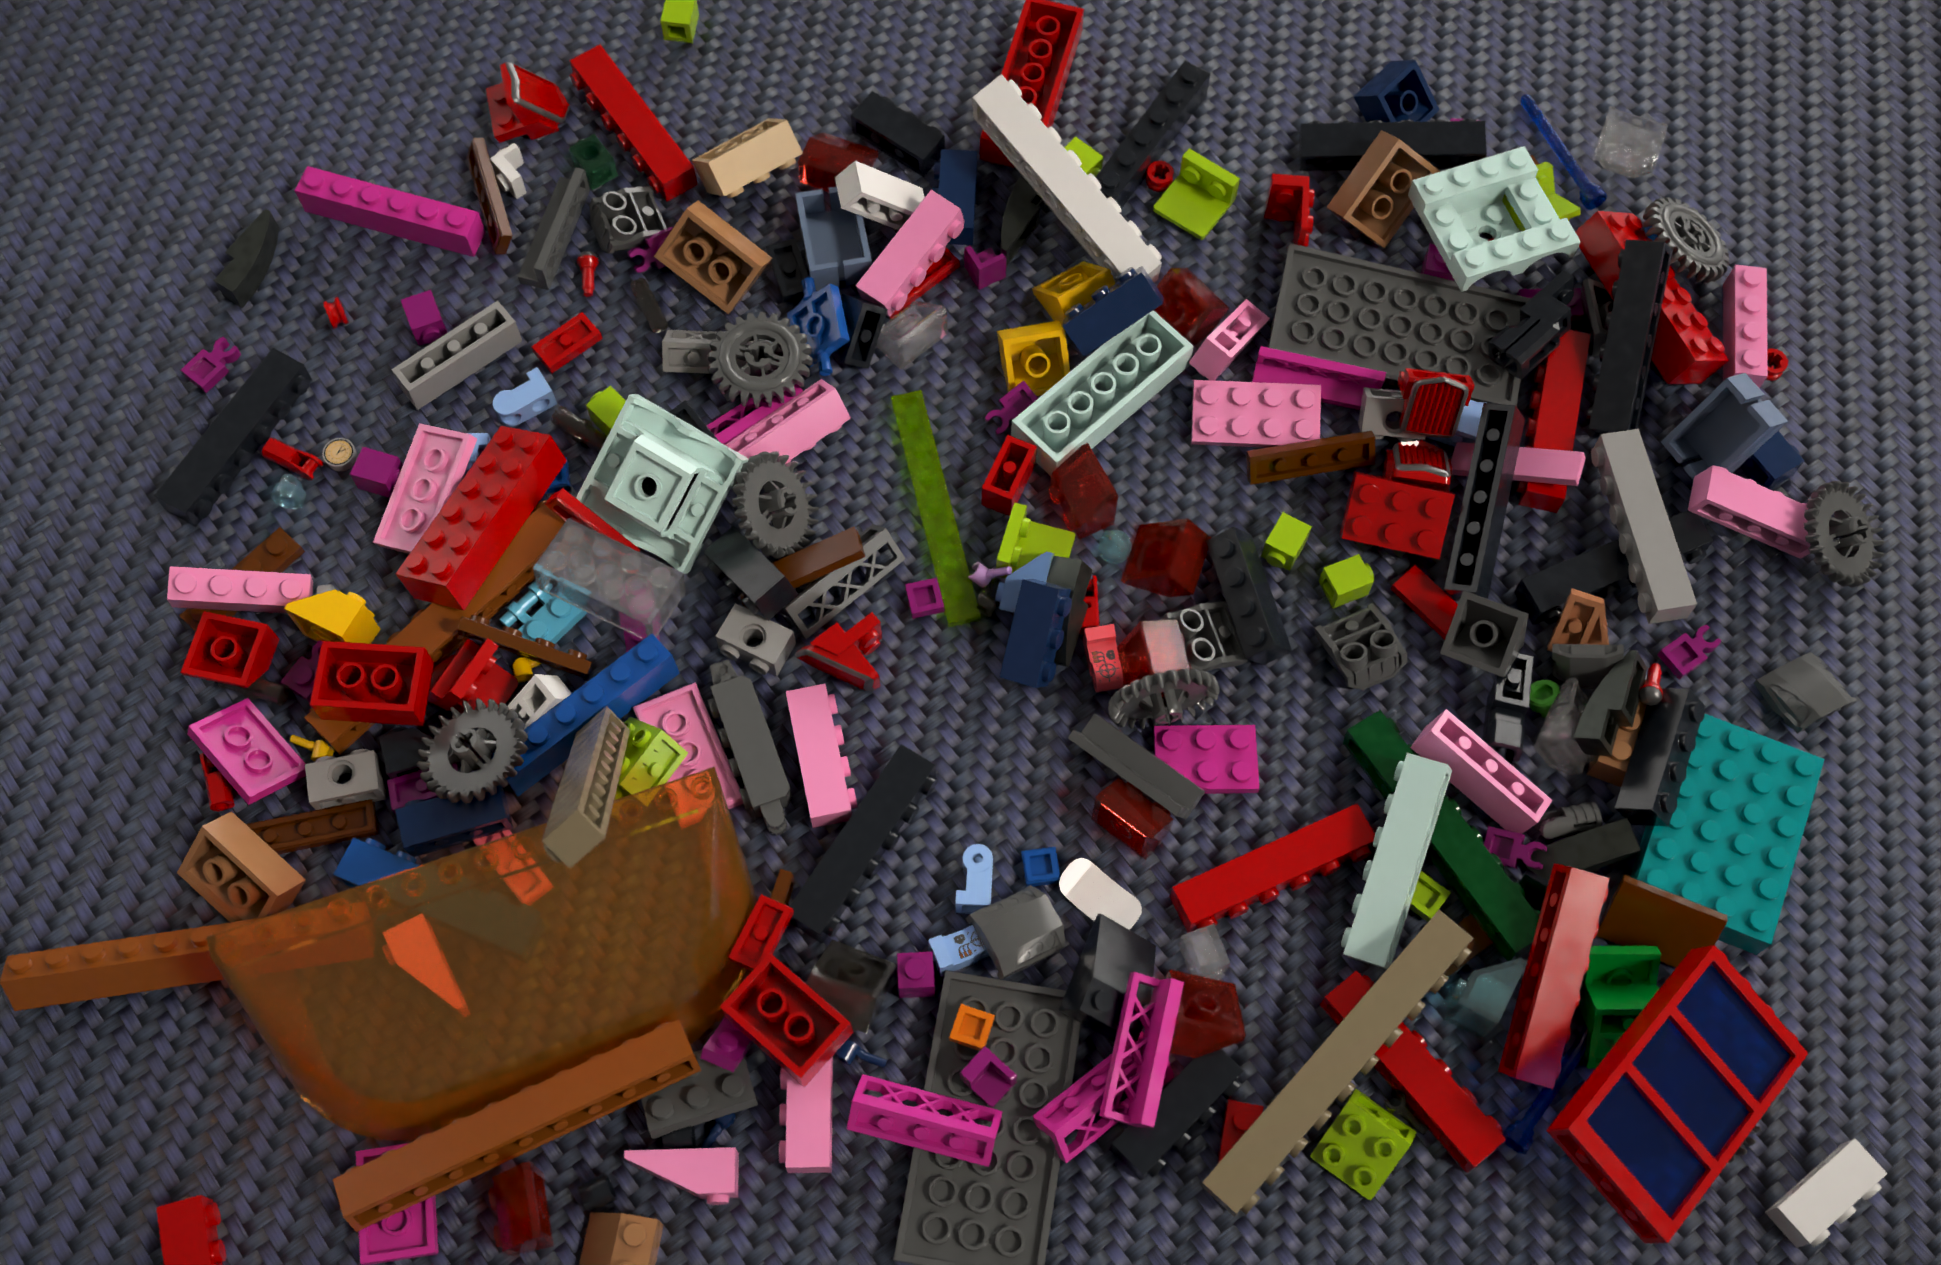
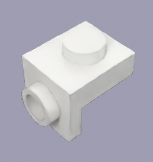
M513 143L507 148L499 150L490 160L500 188L504 192L509 190L518 199L526 194L522 177L516 170L524 162L519 147Z

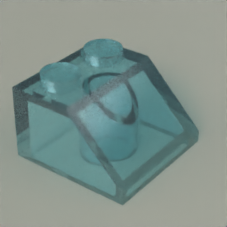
M1518 958L1473 971L1465 980L1459 978L1456 985L1451 987L1443 1002V1006L1448 1008L1443 1019L1483 1039L1499 1023L1528 961Z

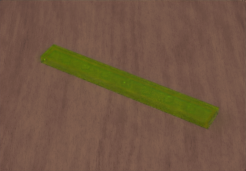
M922 391L891 396V404L935 577L938 579L948 627L980 621L981 616L972 581L968 578L970 574Z

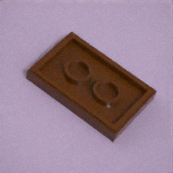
M1624 875L1599 923L1597 936L1621 946H1658L1661 952L1660 961L1677 967L1691 949L1716 944L1727 924V915Z

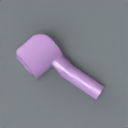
M976 562L972 566L975 572L969 575L968 578L980 587H985L992 578L1011 574L1012 568L1007 566L988 569L980 562Z

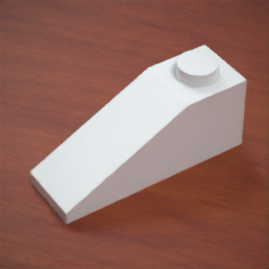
M535 674L509 703L508 708L516 711L518 718L525 724L524 729H526L571 695L572 692L557 675ZM487 733L485 740L496 741V738Z

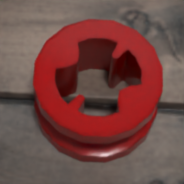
M1165 161L1151 163L1147 169V186L1156 192L1166 191L1173 182V167ZM1161 173V177L1165 175V179L1160 180L1159 176L1155 178V174Z
M339 297L334 298L332 303L323 302L334 329L338 327L339 323L349 324Z
M1767 349V361H1769V364L1774 362L1777 366L1775 369L1773 365L1771 368L1768 366V377L1765 380H1777L1786 370L1788 359L1778 349Z

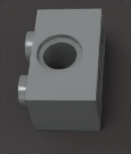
M1364 387L1358 420L1360 432L1372 431L1375 439L1392 436L1397 437L1398 440L1403 442L1415 441L1416 439L1425 440L1426 436L1402 432L1400 428L1401 417L1393 422L1386 420L1387 415L1393 411L1402 413L1404 398H1402L1400 391Z
M736 603L715 636L718 648L725 657L737 661L739 658L749 663V666L754 671L766 675L768 672L776 677L796 645L794 631L771 620L768 621L757 613L754 615L750 610ZM752 639L762 640V643L756 647L746 645Z
M358 749L352 751L348 756L338 758L324 756L316 759L314 763L305 764L309 803L315 810L372 799L374 802L387 799L382 761L374 750ZM352 773V777L347 783L339 784L340 779L344 775Z

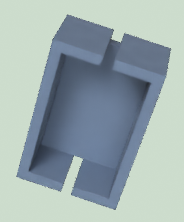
M837 187L829 188L831 211H825L823 189L795 193L809 276L815 281L816 291L821 290L829 283L840 287L839 281H845L846 286L857 284L872 265L863 216L841 208Z
M1746 373L1726 378L1661 443L1678 463H1683L1699 456L1703 459L1687 464L1683 468L1692 480H1694L1696 475L1712 465L1724 467L1733 473L1777 433L1788 420L1770 400H1761L1765 394Z

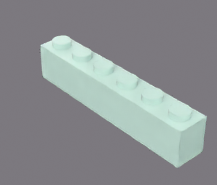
M1407 753L1405 761H1399L1394 775V780L1398 781L1394 794L1388 795L1384 806V814H1387L1384 827H1378L1374 837L1373 847L1377 848L1373 861L1368 860L1364 868L1362 879L1366 881L1363 893L1356 895L1352 906V913L1356 914L1352 928L1347 927L1342 937L1341 947L1345 948L1343 954L1347 957L1385 970L1392 964L1452 774L1448 764Z

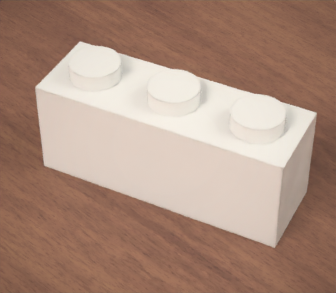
M854 161L835 177L842 209L900 230L925 198L923 188L857 161Z
M1854 1138L1838 1146L1765 1213L1796 1248L1807 1244L1816 1247L1831 1234L1827 1228L1832 1223L1837 1221L1838 1224H1841L1856 1212V1209L1852 1206L1860 1198L1864 1201L1868 1200L1882 1188L1878 1182L1888 1173Z

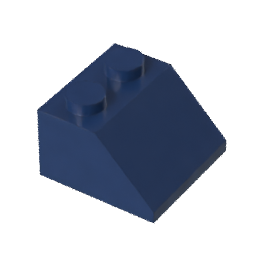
M1416 60L1391 61L1353 96L1367 123L1373 120H1381L1383 122H1400L1402 120L1428 122L1440 110Z

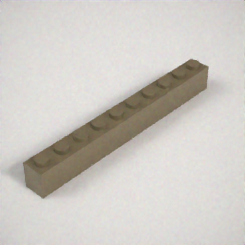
M608 706L604 707L576 732L542 838L543 848L549 857L557 863L562 861L569 869L606 837L630 734V729Z
M1438 910L1206 1177L1201 1187L1234 1217L1240 1210L1246 1215L1259 1201L1260 1197L1255 1192L1261 1185L1266 1182L1271 1187L1285 1169L1280 1166V1163L1286 1156L1290 1154L1295 1159L1307 1145L1308 1141L1304 1138V1135L1312 1126L1319 1131L1331 1117L1332 1113L1327 1109L1337 1098L1343 1103L1356 1086L1351 1082L1360 1071L1366 1076L1380 1060L1374 1055L1383 1044L1390 1048L1399 1038L1403 1031L1398 1026L1407 1017L1413 1021L1423 1010L1426 1004L1421 999L1430 990L1436 994L1449 979L1444 973L1452 963L1459 968L1472 951L1467 946L1473 937L1441 910Z

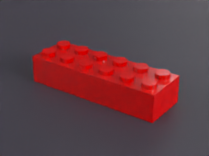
M1025 0L1001 74L1007 81L1013 80L1022 92L1021 98L1027 105L1032 103L1039 110L1042 116L1040 120L1049 128L1053 126L1082 34L1084 8L1048 0ZM982 130L980 136V160L1015 168L987 133Z
M1597 211L1575 233L1581 241L1579 245L1580 250L1612 298V287L1614 282L1619 279L1620 273L1618 257L1621 249L1625 248L1626 240H1653L1646 236L1642 229L1643 224L1636 215L1632 213ZM1670 266L1651 360L1667 384H1701L1730 360L1724 353V345L1712 335L1707 327L1708 322L1706 318L1696 311L1690 302L1692 300L1690 294L1686 289L1680 287L1674 277L1675 272Z
M500 426L396 572V576L414 599L463 611L466 609L567 462L552 436Z

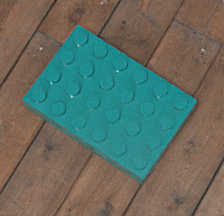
M1705 714L1697 732L1695 749L1691 752L1686 768V778L1682 782L1677 798V808L1672 814L1669 827L1646 825L1639 846L1641 850L1637 853L1630 877L1726 914L1727 924L1718 940L1758 955L1772 944L1825 759Z

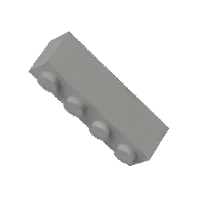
M497 300L391 370L400 389L416 409L419 410L523 340L515 320Z

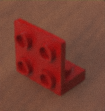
M1272 173L1264 208V219L1294 221L1293 244L1308 247L1309 234H1312L1314 216L1310 215V208H1313L1315 193L1314 189H1309L1310 176Z

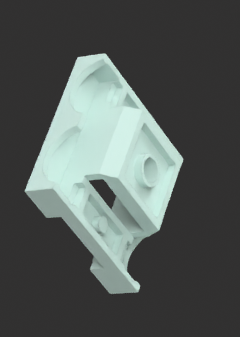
M1525 146L1412 180L1408 197L1461 292L1467 291L1477 280L1493 272L1506 270L1510 271L1512 276L1524 273L1534 262L1554 253H1566L1568 258L1574 257L1581 243L1568 219H1559L1535 178L1538 168ZM1504 194L1523 224L1525 231L1519 232L1502 202ZM1488 233L1494 240L1488 241L1481 238L1479 234Z
M629 394L576 499L635 546L659 556L671 564L678 574L684 575L690 572L704 546L702 542L730 489L733 488V485L737 484V473L741 472L743 464L748 462L749 459L639 394ZM698 473L672 525H670L669 522L694 474ZM646 477L654 479L657 485V490L652 496L645 494L642 490V482Z

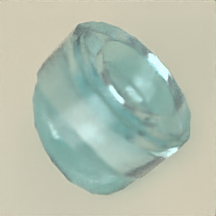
M285 474L281 477L280 482L274 485L271 498L281 507L299 509L304 505L306 492L303 490V486L297 477L292 474Z
M1120 530L1104 531L1099 542V554L1108 563H1122L1130 555L1131 540L1129 536Z

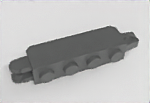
M729 659L715 663L710 666L713 685L710 688L713 698L707 701L713 718H721L723 728L718 729L724 749L728 747L732 749L734 758L728 759L734 778L741 777L745 788L739 790L745 809L752 807L756 818L763 816L767 830H769V833H772V836H781L787 828L783 808L789 806L792 795L752 681L743 675L738 677Z

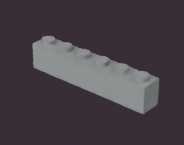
M1639 429L1601 434L1591 450V460L1593 465L1598 467L1601 476V491L1603 495H1607L1610 504L1609 515L1611 522L1616 524L1619 532L1620 550L1623 554L1626 553L1629 563V578L1637 587L1639 609L1642 613H1645L1648 624L1688 618L1696 607L1697 602Z

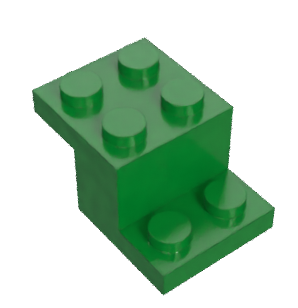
M1591 946L1589 967L1583 976L1579 991L1580 1001L1577 1006L1588 1029L1583 1058L1587 1068H1596L1659 990L1656 984L1661 960V952L1658 946ZM1667 1019L1632 1062L1637 1069H1655V1065L1660 1063Z

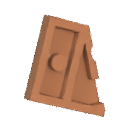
M1571 588L1548 642L1547 650L1552 652V644L1609 645L1604 599Z

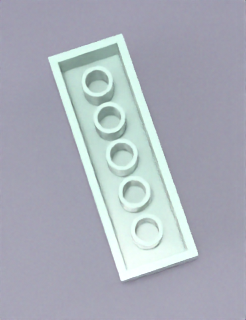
M1153 310L1101 345L1012 420L1011 436L1036 445V463L1056 480L1190 366L1189 361L1191 360L1194 346Z

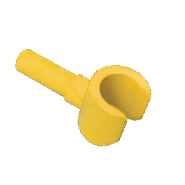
M525 657L517 658L513 663L514 677L517 678L519 683L529 681L533 677L532 668L537 667L541 663Z
M292 735L289 740L293 744L311 750L312 755L310 759L314 762L320 757L333 756L334 749L323 740H316L314 742L296 735Z

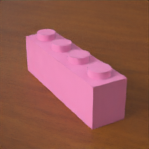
M930 190L855 285L860 297L888 309L886 313L888 317H891L895 310L899 311L906 303L907 295L912 288L919 286L923 282L926 271L931 264L941 259L945 252V246L952 238H957L963 230L964 218L961 209L933 190Z
M1735 265L1723 284V345L1725 348L1724 353L1730 360L1723 366V381L1728 377L1746 373L1760 388L1768 377L1767 268Z
M820 379L728 442L726 446L748 459L761 452L771 453L777 451L779 456L789 455V459L785 463L787 464L803 451L812 449L820 439L829 433L839 430L842 424L851 418L836 388Z
M1712 465L1694 477L1688 511L1801 559L1810 554L1808 548L1811 545L1806 542L1805 538L1808 535V531L1804 529V523L1807 522L1804 513L1805 510H1808L1806 503H1800L1786 497L1781 492L1772 491L1758 485L1754 480L1744 479L1729 472L1724 467Z
M172 566L169 569L167 600L175 608L287 613L284 608L288 603L310 597L313 594L311 574Z
M826 684L785 691L812 828L847 822L852 816L851 809L857 808L854 788L847 789L845 777L851 776L847 756L840 757L838 746L844 745L841 725L834 726L832 715L838 714L835 695L827 694Z
M1447 709L1423 729L1410 747L1420 757L1448 764L1452 770L1449 782L1505 830L1524 833L1539 822L1552 802L1551 798Z
M833 1056L805 1088L781 1067L780 1087L781 1090H787L786 1104H780V1126H786V1141H779V1163H785L788 1173H832Z

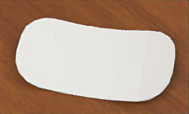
M1079 858L1074 860L1062 873L1059 882L1061 892L1093 921H1095L1097 914H1103L1123 927L1131 929L1139 919L1142 907L1136 897L1119 886L1088 859Z

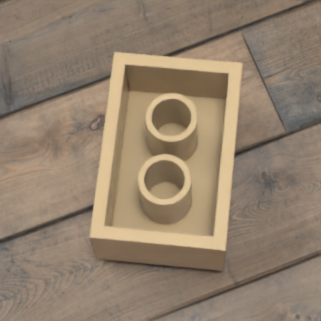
M768 118L691 161L707 193L719 195L720 197L727 195L728 198H732L741 194L744 191L743 186L752 181L754 184L768 179L770 177L769 172L777 167L782 170L796 163L795 158L803 154L787 120Z

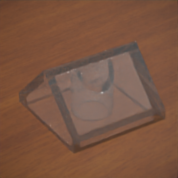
M920 301L913 302L882 326L876 346L900 370L947 335L946 308L942 305Z

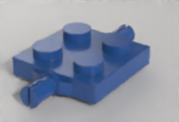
M807 277L801 281L804 292L803 299L797 307L787 313V316L790 319V326L798 325L800 333L807 336L806 344H809L812 349L811 354H809L813 361L811 366L818 362L819 374L821 376H828L830 373H833L830 355L850 341L838 286L830 283L821 290L816 291L814 279Z

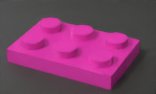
M249 698L188 726L187 734L248 805L306 776V763Z
M1255 725L1154 726V755L1205 790L1204 794L1259 792Z
M407 1144L356 1151V1166H362L379 1158L386 1151L396 1150ZM430 1197L360 1230V1264L371 1265L439 1254L436 1197Z

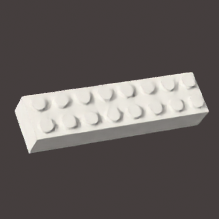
M1001 74L972 97L973 114L976 122L1096 264L1110 269L1115 283L1119 282L1117 277L1130 267L1136 270L1141 266L1146 270L1152 281L1156 282L1162 265L1160 261L1162 257L1158 250L1152 244L1147 246L1140 238L1142 234L1136 224L1131 220L1127 222L1120 214L1122 210L1112 197L1108 199L1100 191L1102 187L1093 174L1089 173L1087 175L1080 167L1082 163L1078 156L1072 150L1067 152L1061 145L1062 139L1057 131L1051 126L1047 128L1040 120L1042 116L1039 110L1032 103L1027 105L1021 98L1022 92L1013 80L1007 81Z

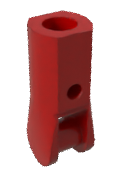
M269 438L262 448V455L265 459L287 468L309 481L314 479L313 473L317 467L321 468L323 466V462L316 456L298 450L275 438ZM302 460L305 461L302 467L298 466Z
M1092 575L1086 591L1092 592V596H1085L1083 600L1089 606L1081 627V635H1084V629L1100 626L1096 575Z
M201 753L200 761L205 777L210 809L220 812L233 808L235 804L231 784L220 771L212 772L211 768L215 767L214 764L204 753Z

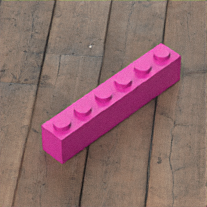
M309 166L306 167L295 189L305 212L475 257L486 233L477 211Z

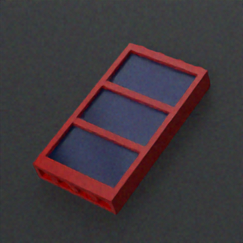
M1715 945L1691 949L1546 1131L1643 1243H1669L1807 1057L1808 1052L1798 1042V1038L1777 1018L1774 1010L1764 1003L1752 989L1750 982L1742 977L1732 966L1725 953Z

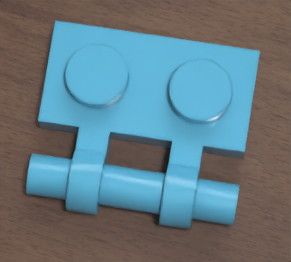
M546 574L539 582L534 581L528 587L529 591L517 603L513 601L507 606V612L499 621L503 626L511 627L518 621L522 625L518 629L523 633L522 638L534 642L536 638H542L555 644L587 614L584 606L563 588L552 597L548 591L556 583ZM537 601H540L543 606L530 617L526 611Z

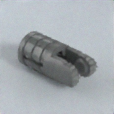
M1592 801L1586 804L1581 803L1545 811L1539 822L1533 827L1547 839L1568 838L1602 826V817L1597 804Z

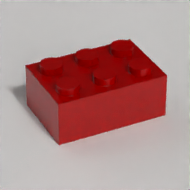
M1354 472L1340 536L1342 539L1440 559L1455 495L1449 491Z
M322 641L310 706L321 720L423 726L434 662L425 647Z
M770 952L720 1006L725 1018L804 1088L853 1034L851 1023Z

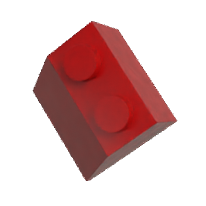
M203 611L180 673L190 677L248 688L269 670L280 639L268 624Z

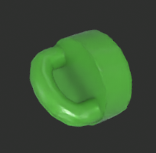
M1539 680L1531 684L1529 707L1531 710L1541 713L1542 717H1549L1550 712L1557 709L1561 704L1560 689L1551 680Z

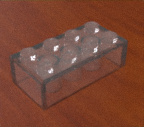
M570 518L566 520L533 567L538 589L643 640L652 633L655 637L658 636L686 593L684 573Z

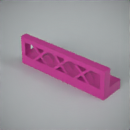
M1260 346L1252 382L1321 385V402L1360 410L1364 387L1381 389L1385 381L1386 372Z
M794 385L796 392L795 396H797L798 394L803 392V390L800 388L799 385ZM784 391V403H781L777 397H774L771 408L767 402H763L765 399L761 398L759 408L746 415L747 411L755 408L753 398H750L745 407L741 403L708 424L707 427L714 433L719 442L726 445L794 397L789 392ZM725 425H730L729 427H727V428L724 429L723 431L719 432L720 429H721L722 427H724Z
M1130 972L1101 1104L1100 1117L1135 1127L1155 1126L1184 982L1173 978L1159 980L1137 972ZM1139 983L1154 987L1151 1002L1143 1008L1136 996ZM1139 1017L1145 1031L1143 1038L1134 1043L1129 1033L1130 1023ZM1132 1054L1137 1063L1136 1074L1127 1079L1121 1069L1123 1058ZM1123 1089L1130 1100L1127 1115L1112 1111L1115 1095Z
M1142 1031L1140 1033L1138 1041L1141 1040L1144 1036V1033ZM1112 1054L1032 1116L1036 1127L1052 1138L1059 1158L1066 1164L1118 1123V1121L1104 1117L1097 1123H1093L1096 1112L1101 1109ZM1129 1054L1122 1060L1121 1069L1127 1079L1136 1074L1137 1063L1132 1054ZM1169 1060L1163 1086L1174 1078ZM1123 1089L1115 1095L1112 1111L1127 1115L1130 1100L1127 1098L1123 1102L1120 1101ZM1075 1129H1079L1075 1140L1067 1146L1064 1138Z
M862 1074L852 1099L847 1130L989 1167L1003 1111ZM868 1089L880 1092L883 1096L877 1098L864 1093ZM902 1101H914L918 1104V1106L911 1107L908 1105H904ZM937 1110H948L951 1111L954 1115H942L939 1114ZM979 1118L990 1121L992 1124L991 1127L976 1124L973 1120Z

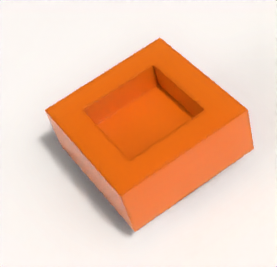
M960 1004L949 1041L980 1051L986 1046L995 1015Z

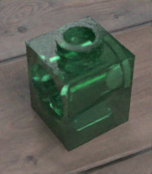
M595 134L577 141L568 148L573 166L585 170L587 181L592 191L618 176L614 158Z

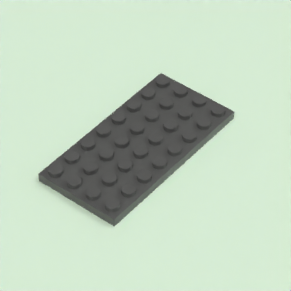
M1289 243L1268 348L1386 372L1383 384L1398 387L1399 372H1405V368L1469 375L1475 384L1470 400L1517 406L1521 379L1516 378L1507 372V368L1503 369L1490 359L1488 342L1506 326H1514L1520 323V308L1531 298L1471 285L1467 291L1461 292L1457 283L1452 280Z
M945 970L924 1090L989 1107L960 1080V1072L979 1051L949 1041L960 1004L995 1015L986 1047L1017 1075V1082L997 1105L993 1107V1109L1001 1110L1003 1113L989 1167L914 1147L894 1262L911 1265H1045L1060 1158L1052 1138L1036 1127L1032 1116L1072 1085L1081 1023L1059 1011L1066 993L1065 990ZM937 1110L938 1113L942 1115H954L951 1111L948 1110ZM979 1118L973 1120L976 1124L991 1127L992 1124L990 1121Z

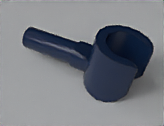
M846 1040L835 1053V1057L847 1065H851L855 1057L882 1068L885 1067L887 1059L865 1052V1050L861 1049L851 1040Z
M735 1113L714 1119L717 1124L712 1128L700 1148H710L718 1135L735 1122Z

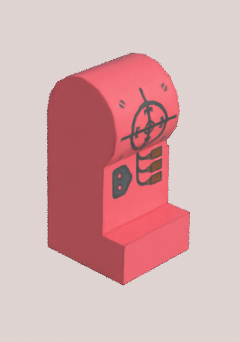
M1114 624L1084 629L1083 645L1096 693L1122 688L1123 674L1117 650Z

